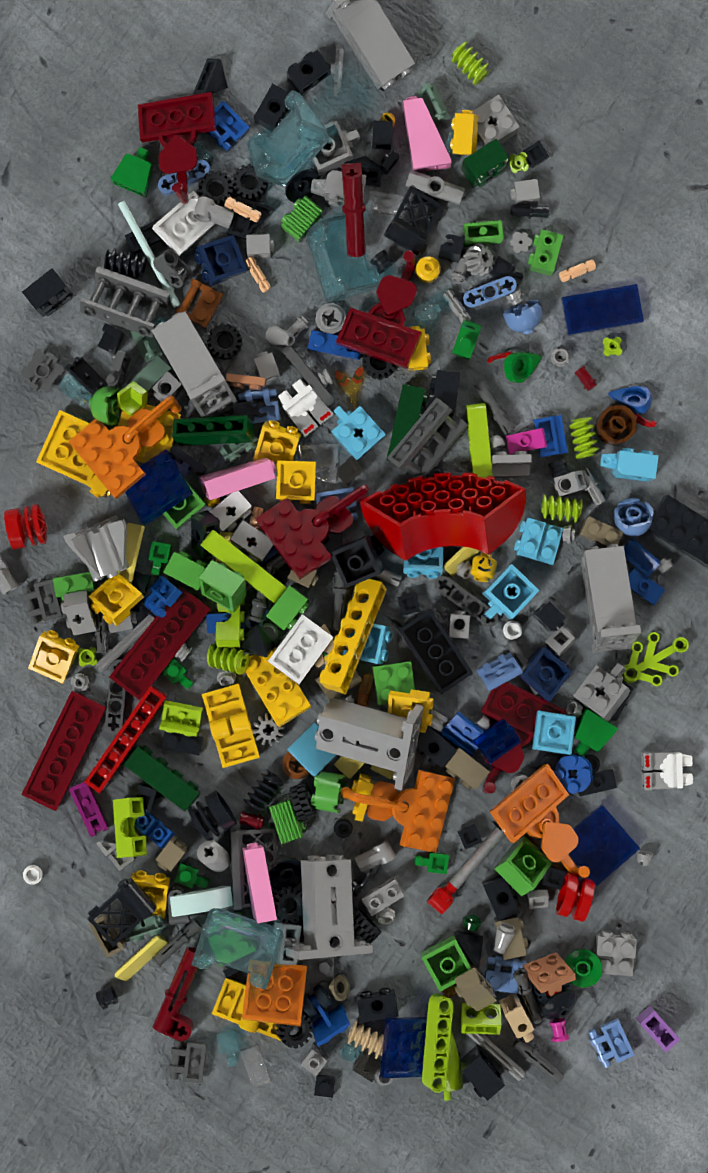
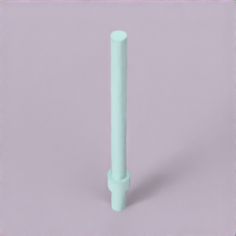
M120 202L118 206L162 285L161 289L170 292L169 300L174 308L179 306L180 302L174 293V287L155 269L153 264L155 256L126 202Z

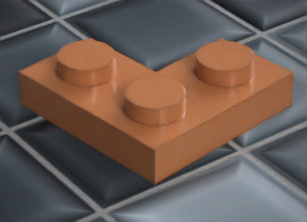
M226 374V382L235 389H244V386H247L249 389L261 390V387H266V378Z

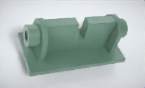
M424 84L423 88L418 90L417 93L419 98H423L434 124L436 125L449 119L450 116L435 84Z
M130 330L145 363L157 356L163 355L154 336L153 338L142 336Z
M254 438L252 443L224 444L219 451L222 456H225L224 459L227 463L230 461L232 463L237 461L244 452H251L256 449L258 439Z
M155 914L143 919L145 926L143 927L141 921L128 933L130 938L125 940L133 939V942L145 939V934L150 933V936L162 933L161 929L166 928L167 925L162 926V916Z

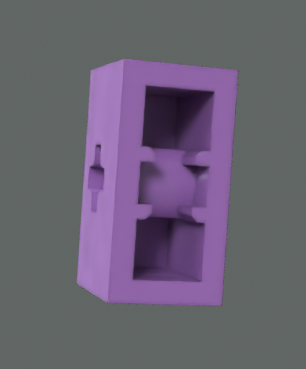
M651 1006L647 1007L636 1017L640 1025L665 1052H668L680 1041L676 1033Z

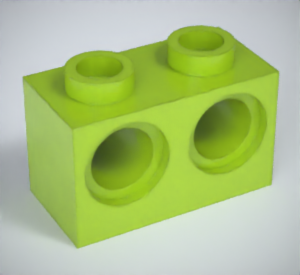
M462 1003L461 1033L500 1035L501 1004L492 1003L476 1011L472 1006L469 1007L467 1003Z

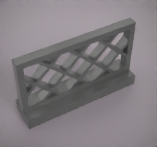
M276 828L229 830L232 907L234 910L251 907V903H245L244 897L249 888L244 891V885L248 887V884L244 882L246 870L243 872V865L245 866V863L243 862L242 846L244 848L247 846L242 843V835H252L255 838L252 843L258 841L265 847L264 853L268 850L273 854L272 861L267 865V869L270 870V866L277 863ZM264 833H272V841L267 846L259 840ZM271 887V890L274 892V895L276 896L277 890Z

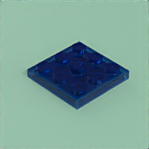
M167 449L139 466L146 475L125 492L144 526L193 494Z
M601 804L573 828L578 836V844L569 855L580 867L586 866L589 868L590 874L588 877L598 886L634 855L640 847Z
M427 1017L386 1018L380 1077H422Z

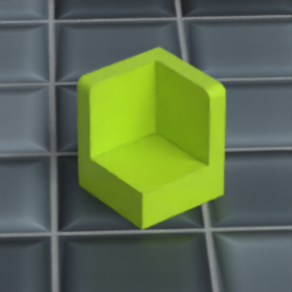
M134 381L117 393V406L130 416L147 405V391Z

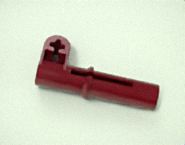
M361 163L341 164L344 196L342 211L345 213L347 254L350 257H361L366 254L364 230L366 205L363 203Z
M189 946L186 947L169 989H166L164 992L165 998L153 1024V1028L156 1031L178 1041L187 1040L193 1030L192 1020L179 1014L183 1003L187 1002V993L204 956L202 951ZM186 970L188 974L172 1007L170 1006L171 1001ZM175 1021H178L179 1024L176 1030H173L172 1027ZM182 1026L185 1027L184 1031L180 1030Z

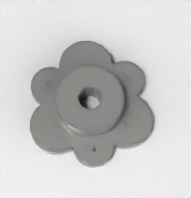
M515 232L512 236L513 239L510 241V245L513 246L515 253L527 252L528 247L532 244V239L528 237L526 232L522 234Z

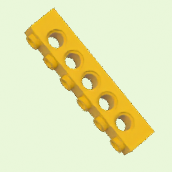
M367 579L355 585L354 596L348 603V611L341 621V629L334 638L333 649L328 654L327 664L320 674V683L326 689L343 694L347 693L387 591L382 582ZM369 597L366 602H363L365 598ZM358 615H362L360 619L356 620ZM352 632H355L352 637H349ZM348 649V652L342 655V652ZM338 667H341V670L335 673V670Z

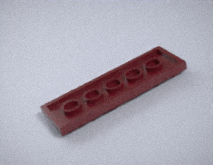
M181 586L178 589L182 594L171 607L165 606L166 616L163 618L156 616L109 676L110 679L139 701L210 610L209 607Z
M73 690L71 691L21 795L49 809L58 810L107 709L106 706Z

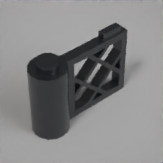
M410 186L393 220L387 227L384 237L404 249L412 251L416 256L419 253L423 254L428 245L426 238L435 220L439 221L444 212L441 209L443 205ZM411 193L418 197L419 204L411 206L409 201ZM431 204L436 207L434 214L427 216L424 205ZM421 207L423 217L415 219L412 209ZM405 210L409 211L411 218L407 222L399 218L401 212ZM425 220L427 227L425 232L418 229L417 221Z
M132 878L121 880L117 885L119 888L100 907L96 905L88 912L89 917L87 919L113 947L143 919L152 915L157 908V905ZM118 898L121 902V910H110L111 903ZM99 914H107L106 924H97L94 919ZM110 914H121L120 924H109ZM124 914H133L136 918L131 924H123ZM109 928H120L119 935L112 940L109 936Z

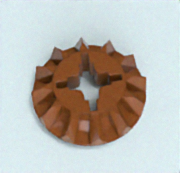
M290 752L286 753L282 766L284 772L289 777L302 779L310 774L302 766H299L295 772V765L290 761H296V758Z

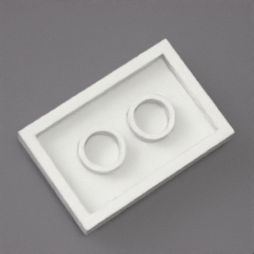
M195 191L189 194L188 204L185 205L180 202L152 228L178 256H181L215 225V223L210 221L207 223L200 222L193 217L199 198Z
M302 614L268 662L300 684L331 642L333 636Z

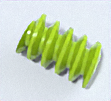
M465 41L452 53L451 61L453 64L457 63L458 69L463 68L462 73L468 74L467 78L469 80L474 79L473 85H478L489 75L491 70H486L489 65L488 63L483 66L481 65L483 58L476 60L478 52L471 54L472 46L468 49L465 48L468 43Z
M592 417L572 420L571 422L574 423L569 426L570 429H575L571 436L577 437L572 441L573 444H578L574 451L580 452L575 456L576 459L598 455L594 454V452L599 447H593L597 440L591 439L596 432L589 431L594 427V425L588 424L593 419Z
M543 495L541 513H543L544 519L550 514L551 520H554L555 516L558 515L559 521L562 520L563 516H566L567 522L573 517L574 523H577L581 515L582 499L577 503V499L573 498L570 503L568 497L562 502L559 496L554 501L552 495L548 500L546 495Z
M212 643L208 649L207 663L212 668L216 667L217 669L242 675L246 672L249 665L250 656L249 654L244 655L243 650L237 652L236 648L217 647L216 643Z

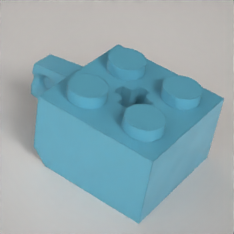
M340 406L333 411L339 420L336 421L338 426L331 433L356 462L386 436L361 406L352 413L350 411L345 413ZM356 430L358 432L363 431L362 438H360L359 436L356 438L354 437Z
M623 448L615 454L601 455L600 466L612 469L611 472L615 478L646 482L656 479L658 455H653L652 451L643 450L642 452L635 453L634 449Z
M510 564L482 593L489 600L488 604L491 606L484 615L491 619L496 613L499 615L503 613L509 620L513 619L540 590ZM511 588H512V589L514 590V591L512 592L513 595H510V596H509V595L507 594V593H508V590H507V589H511Z

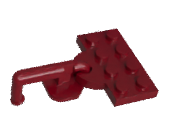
M212 92L138 104L140 140L142 143L160 140L164 149L159 153V167L165 174L177 173L178 183L172 186V190L176 193L180 202L185 205L189 202L187 171L193 170L197 165V150L193 147L197 141V134L216 131Z
M410 250L406 251L403 255L407 264L401 278L387 275L381 279L376 291L380 303L373 306L369 313L350 307L336 340L337 345L408 369L422 336V332L405 326L406 320L402 310L412 305L417 294L415 284L410 282L416 267L415 255Z
M362 485L342 499L336 496H329L317 504L316 510L305 509L300 512L286 498L255 519L300 580L332 559V556L322 543L326 540L328 533L339 534L352 525L353 516L346 507L357 500L360 503L369 497V488L367 485Z
M505 682L490 690L481 713L497 720L496 733L498 737L491 739L484 751V759L488 764L492 765V768L482 787V792L485 794L495 792L496 786L494 783L500 770L507 773H515L519 770L524 760V753L521 747L528 744L534 738L537 711L565 715L566 710L509 682Z

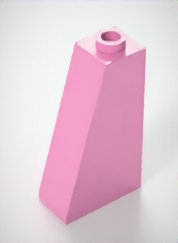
M412 96L403 100V112L412 170L421 173L451 168V158L423 98Z
M263 458L198 476L203 495L212 500L275 479L274 473L277 471L273 461Z
M249 843L242 850L253 917L257 923L277 920L264 848L262 845H258V843Z

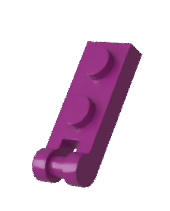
M82 782L69 788L89 835L94 837L102 830L103 832L109 830V825L102 814L91 787ZM97 819L99 824L93 825L91 821Z

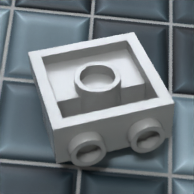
M601 931V934L596 933L595 954L602 963V974L633 976L637 939L631 933L621 932L620 935H613V932Z

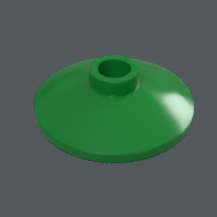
M578 949L566 957L565 963L575 973L576 980L571 981L575 986L590 987L601 978L602 963L599 957L592 951ZM580 964H586L587 968L582 969Z

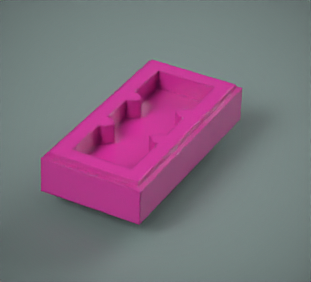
M544 428L506 436L509 455H513L517 451L527 452L547 447Z

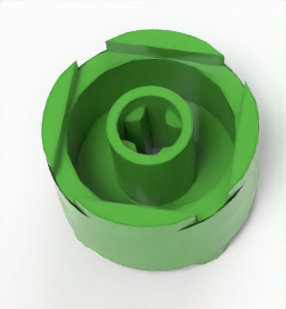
M324 771L320 775H316L314 779L316 792L312 795L311 806H315L316 810L340 813L339 804H343L345 799L341 796L340 791L343 787H346V783L343 782V779H346V775Z

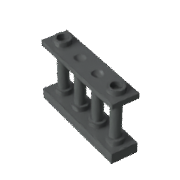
M98 266L95 271V283L98 285L90 301L81 298L80 312L86 316L95 317L137 332L142 336L153 338L154 334L151 331L155 328V324L152 323L153 318L159 307L167 309L170 292ZM105 287L115 290L108 307L97 304ZM123 294L134 297L126 314L115 310ZM141 300L151 303V307L144 320L133 317Z
M436 398L387 458L402 471L407 466L409 470L406 474L411 478L422 476V479H424L467 428L468 424L455 414L450 417L449 414L452 412V409ZM444 421L446 425L438 433L436 430ZM432 437V442L426 448L424 444ZM418 452L421 453L415 462L411 461Z

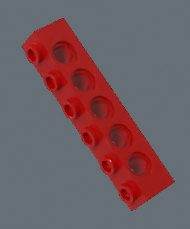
M153 685L148 688L84 781L85 784L98 793L104 791L168 698V695Z

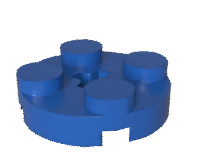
M567 755L561 758L555 766V775L566 791L571 794L584 791L592 783V765L581 755ZM576 769V770L578 771V772L576 773V775H577L578 777H577V778H575V777L572 778V777L570 776V772H569V771H570V770L573 771V770Z

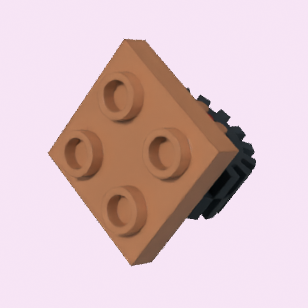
M557 952L522 965L527 977L532 982L533 993L542 1004H545L556 993L568 990L569 982L576 980L575 973Z

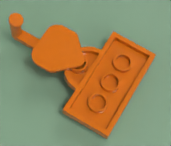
M168 396L153 410L140 409L128 420V427L118 426L109 430L102 422L94 419L68 442L112 496L118 499L146 475L134 460L140 454L141 447H153L165 436V428L157 419L169 408L173 413H179L182 407L174 396Z
M544 764L489 812L511 843H515L526 832L535 838H542V851L550 861H561L569 874L586 878L590 874L589 868L586 866L577 868L568 855L577 846L578 836L570 825L559 823V813L556 809V806L569 794L550 766Z
M418 770L414 788H407L400 791V793H398L397 789H394V784L378 781L374 783L371 796L355 793L349 787H343L340 794L343 798L353 802L367 804L366 813L371 819L386 821L393 816L399 824L404 826L399 845L436 853L455 778Z

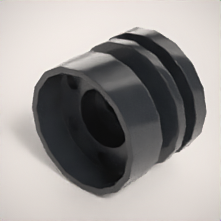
M217 790L205 796L207 806L197 801V809L193 805L187 808L194 827L207 841L214 839L213 834L217 837L220 835L219 825L227 831L237 824L233 812Z

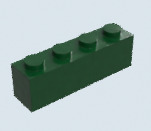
M406 384L402 385L387 457L423 415V413H420L422 405L426 406L428 394H424V388Z
M248 415L174 419L172 438L179 446L252 443L254 424Z
M139 745L125 762L124 766L185 812L201 792L198 790L199 786L192 780L189 782L183 778L184 774L176 768L172 770L168 767L169 763L163 758H156L152 755L153 751L149 747Z

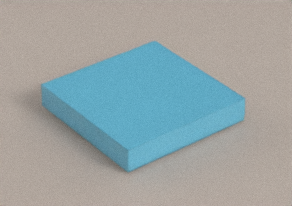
M537 711L532 749L571 755L576 716Z
M315 722L287 749L313 777L336 756V754L316 749L317 741L314 740L319 726Z

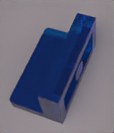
M502 719L475 738L473 742L481 750L486 761L492 764L520 744L521 740L515 729L506 720Z

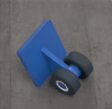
M319 984L313 988V996L309 997L307 994H304L303 1010L310 1018L318 1014V1010L322 1015L312 1026L314 1028V1039L318 1046L328 1043L332 1037L344 1032L350 1026V1021L343 1004H340L329 1013L324 1009L332 1004V999L322 985Z

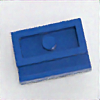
M561 415L533 420L534 429L544 428L547 447L538 449L540 458L568 453Z
M459 711L441 732L442 735L469 756H472L488 737L485 731Z

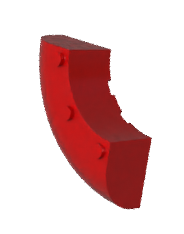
M438 473L430 478L422 479V476L408 479V483L393 484L391 489L384 492L378 491L361 501L360 504L365 521L375 537L388 550L405 561L426 550L445 546L469 547L489 555L502 545L517 528L526 505V489L506 480L504 482L497 481L493 476L483 478L478 477L475 473H463L462 475L451 476V473Z

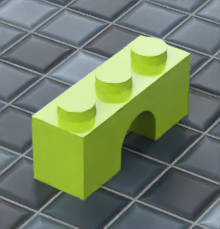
M245 598L234 613L217 603L218 612H228L231 614L229 620L216 622L217 647H240V640H244V629H241V623L245 621V613L241 611V605H245Z
M143 797L113 800L117 858L147 855L146 836L137 835L134 829L136 819L144 816Z

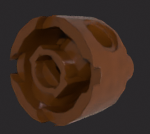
M610 406L598 416L595 431L601 441L608 445L617 446L623 444L633 437L636 431V416L626 406Z

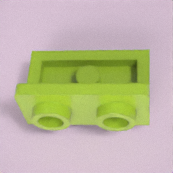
M165 700L159 729L168 733L175 732L185 736H197L200 729L203 707Z

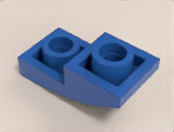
M144 809V816L138 817L134 823V826L143 835L148 836L162 849L165 848L175 835L170 828L153 814L147 812L146 809Z

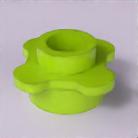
M521 152L519 155H510L509 161L513 173L529 169L525 152Z
M606 337L603 339V354L605 356L621 355L620 337H615L614 339Z
M80 648L78 650V663L81 667L90 664L95 666L97 664L96 648Z

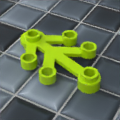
M650 632L647 635L649 642L644 661L637 665L638 656L643 650V645L641 642L635 641L631 647L632 653L629 664L623 666L626 670L621 678L627 683L642 680L651 683L653 686H660L662 684L661 676H651L641 672L649 668L667 673L672 677L677 676L679 673L677 666H668L657 662L674 652H685L689 647L687 639L677 637L673 640L671 646L653 655L660 636L656 632ZM652 634H655L657 637L655 641L650 639ZM678 641H681L683 644L681 648L676 646ZM635 644L640 645V649L638 651L634 650ZM674 667L676 669L675 674H670V668ZM628 670L633 671V675L631 677L627 676ZM658 677L659 683L654 684L653 678Z

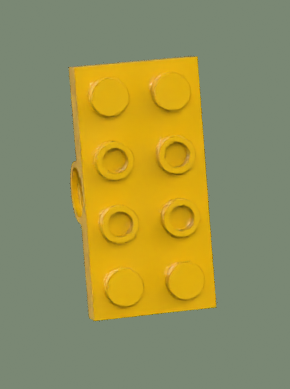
M274 647L267 658L255 654L251 655L246 674L278 727H281L312 706L298 683L268 662L277 650Z
M239 683L202 694L211 733L217 746L222 767L225 768L260 758Z
M230 977L225 978L212 1014L236 1023L240 1028L248 1032H259L281 1041L276 1033V1029H278L276 1023L242 1020L246 984Z

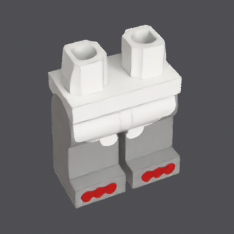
M299 379L292 385L297 391V395L292 398L287 390H285L278 397L283 404L282 408L302 433L303 437L306 438L318 429V425L307 412L313 416L320 426L331 419L334 414L310 385L307 386L306 383Z
M641 752V769L644 770L641 771L642 789H674L693 784L692 773H683V766H692V756L680 752Z

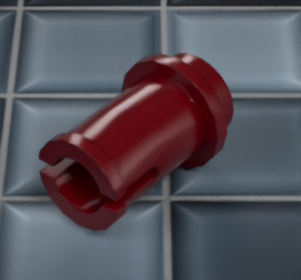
M585 366L574 373L584 385V390L590 391L597 386V380L591 377Z
M242 811L239 824L254 826L256 829L262 828L265 817H262L261 814L254 815Z

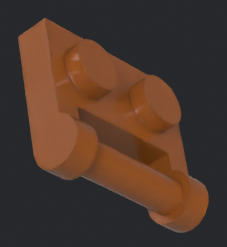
M192 279L191 287L181 307L177 308L175 313L185 311L191 322L207 329L223 294L202 284L198 280ZM199 289L203 292L192 314H190L187 310Z

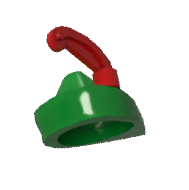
M508 351L489 357L487 362L491 363L493 360L506 357L504 373L507 380L513 383H523L535 370L542 356L528 352Z

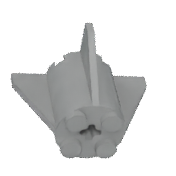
M117 515L94 524L93 527H87L80 531L63 535L68 546L87 565L93 581L103 579L105 575L108 578L114 577L119 574L118 570L123 571L129 568L126 559L127 526L124 519L118 520Z

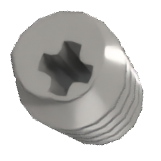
M205 841L199 846L197 850L198 859L208 868L215 872H221L229 866L230 855L217 842Z

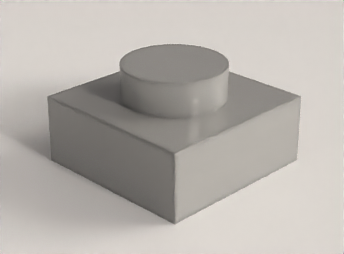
M548 890L528 892L529 909L548 907Z

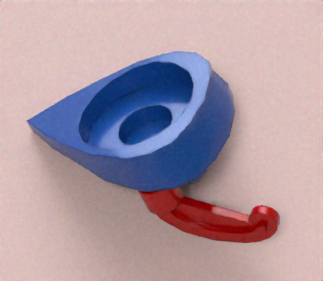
M633 386L608 393L620 405L631 409L636 416L638 424L646 427L656 426V421L650 422L639 416V414L647 412L651 407L652 396L648 388Z

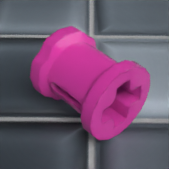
M565 1018L550 1020L549 1024L552 1026L553 1042L569 1040V1035L566 1033Z

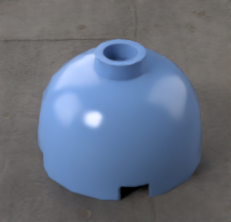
M539 300L527 301V304L521 305L519 303L506 309L503 316L511 330L529 334L534 332V328L541 322L542 310Z
M637 498L625 499L614 510L615 525L620 531H623L624 535L631 537L640 536L651 526L653 509L649 503L639 502Z

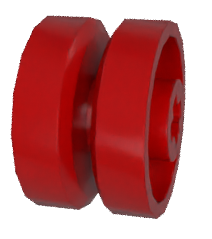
M567 873L562 889L558 893L556 915L568 917L571 913L573 920L584 922L593 900L594 881L583 878L579 882L577 876Z

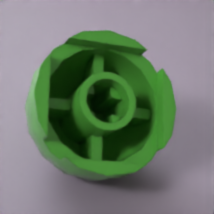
M109 386L100 388L90 398L89 406L91 413L95 419L103 424L114 426L120 420L118 415L121 408L117 406L119 388Z

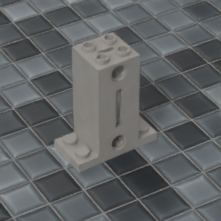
M376 0L332 1L326 11V15L329 20L331 18L334 19L377 90L381 87L384 90L396 82V77L401 79L412 71L411 67L415 62Z
M186 312L177 313L167 322L156 325L151 331L201 417H220L232 410V404L238 402Z
M611 544L601 549L597 546L589 547L584 551L581 558V566L593 637L592 653L630 649L641 634L640 625H636L624 546Z
M332 698L329 704L325 705L323 713H319L317 718L319 729H317L314 740L317 741L316 749L394 771L393 780L396 781L394 789L402 791L413 771L424 706L416 704L413 711H409L407 718Z
M330 854L325 856H307V860H301L304 944H292V947L286 948V956L303 960L373 953L372 945L366 944L365 940L354 939L351 859H344V855Z

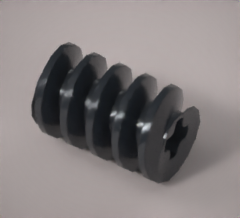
M116 248L113 249L112 253L109 252V249L107 250L104 259L105 269H111L113 272L118 271L122 275L126 272L127 277H131L133 274L135 279H138L140 275L141 278L143 277L146 267V256L140 261L139 254H136L133 259L131 252L125 257L124 250H121L119 255H117Z
M266 769L268 774L261 773L263 781L256 780L259 787L252 786L255 793H247L250 800L243 799L247 805L256 811H265L266 807L264 804H270L268 798L275 797L272 791L278 792L279 788L277 785L282 786L284 784L277 775Z

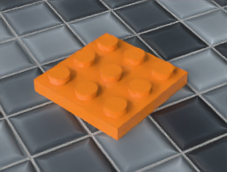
M249 959L242 1020L301 1026L307 966L284 965Z

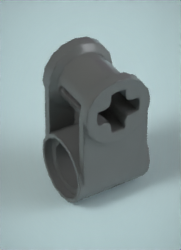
M173 250L164 251L153 261L155 269L176 288L182 287L184 279L191 275L190 267Z
M174 886L170 889L167 899L170 925L190 923V914L172 916L170 897L174 896V893L178 895L186 893L183 887Z

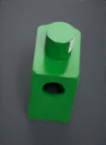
M139 147L136 156L126 153L110 178L112 184L146 198L153 173L152 164L146 161L150 152Z
M463 319L451 354L470 360L482 325Z
M584 708L574 731V738L580 741L574 751L583 757L589 748L597 752L600 751L617 732L618 728Z

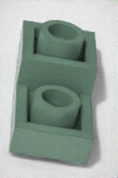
M157 356L132 382L134 381L149 394L153 390L152 387L167 371L171 372V367Z

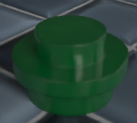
M468 914L462 920L464 923L463 927L470 931H477L482 924L479 917L474 914Z

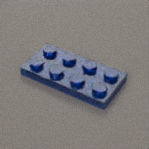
M637 284L561 298L568 336L644 322Z

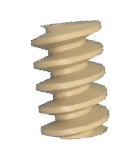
M357 1020L354 1021L347 1036L348 1044L355 1041V1048L360 1044L362 1045V1052L366 1048L369 1049L368 1055L376 1052L375 1059L380 1055L382 1056L390 1038L384 1041L385 1035L383 1034L377 1038L378 1032L376 1030L371 1034V1028L367 1027L364 1030L363 1023L357 1027Z

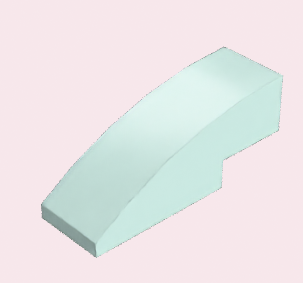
M231 886L200 889L170 897L172 916L189 915L233 906Z

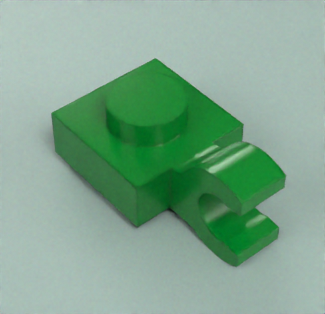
M152 541L148 559L154 561L152 575H161L162 563L168 564L172 545Z
M172 658L161 672L174 685L179 681L186 689H190L194 684L184 675L188 670L175 658Z
M429 852V857L415 855V865L428 866L427 872L447 874L449 854Z
M181 863L174 882L193 888L194 883L206 888L210 879L198 875V868Z

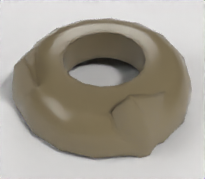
M345 975L335 976L328 986V989L331 990L336 998L335 1000L343 1001L349 996L350 983ZM338 983H339L340 986H341V991H340V992L337 991V984H338Z

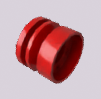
M34 504L32 510L29 506H25L24 516L19 508L5 510V528L13 550L26 548L28 538L33 546H36L38 541L40 544L47 543V524L39 504Z

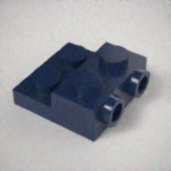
M234 235L200 245L196 250L195 260L197 264L202 265L204 270L202 271V277L205 282H209L210 286L227 281L231 277L248 271Z
M541 647L537 649L528 661V666L519 677L545 700L551 701L573 671L568 668L569 666L566 662L554 656L555 653L550 648Z

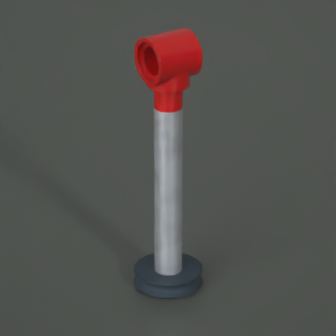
M492 821V823L497 828L444 888L442 886L438 887L427 899V903L441 915L453 903L454 897L452 895L505 836L496 821Z

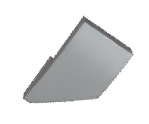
M96 843L119 871H122L136 859L135 857L117 858L116 843Z

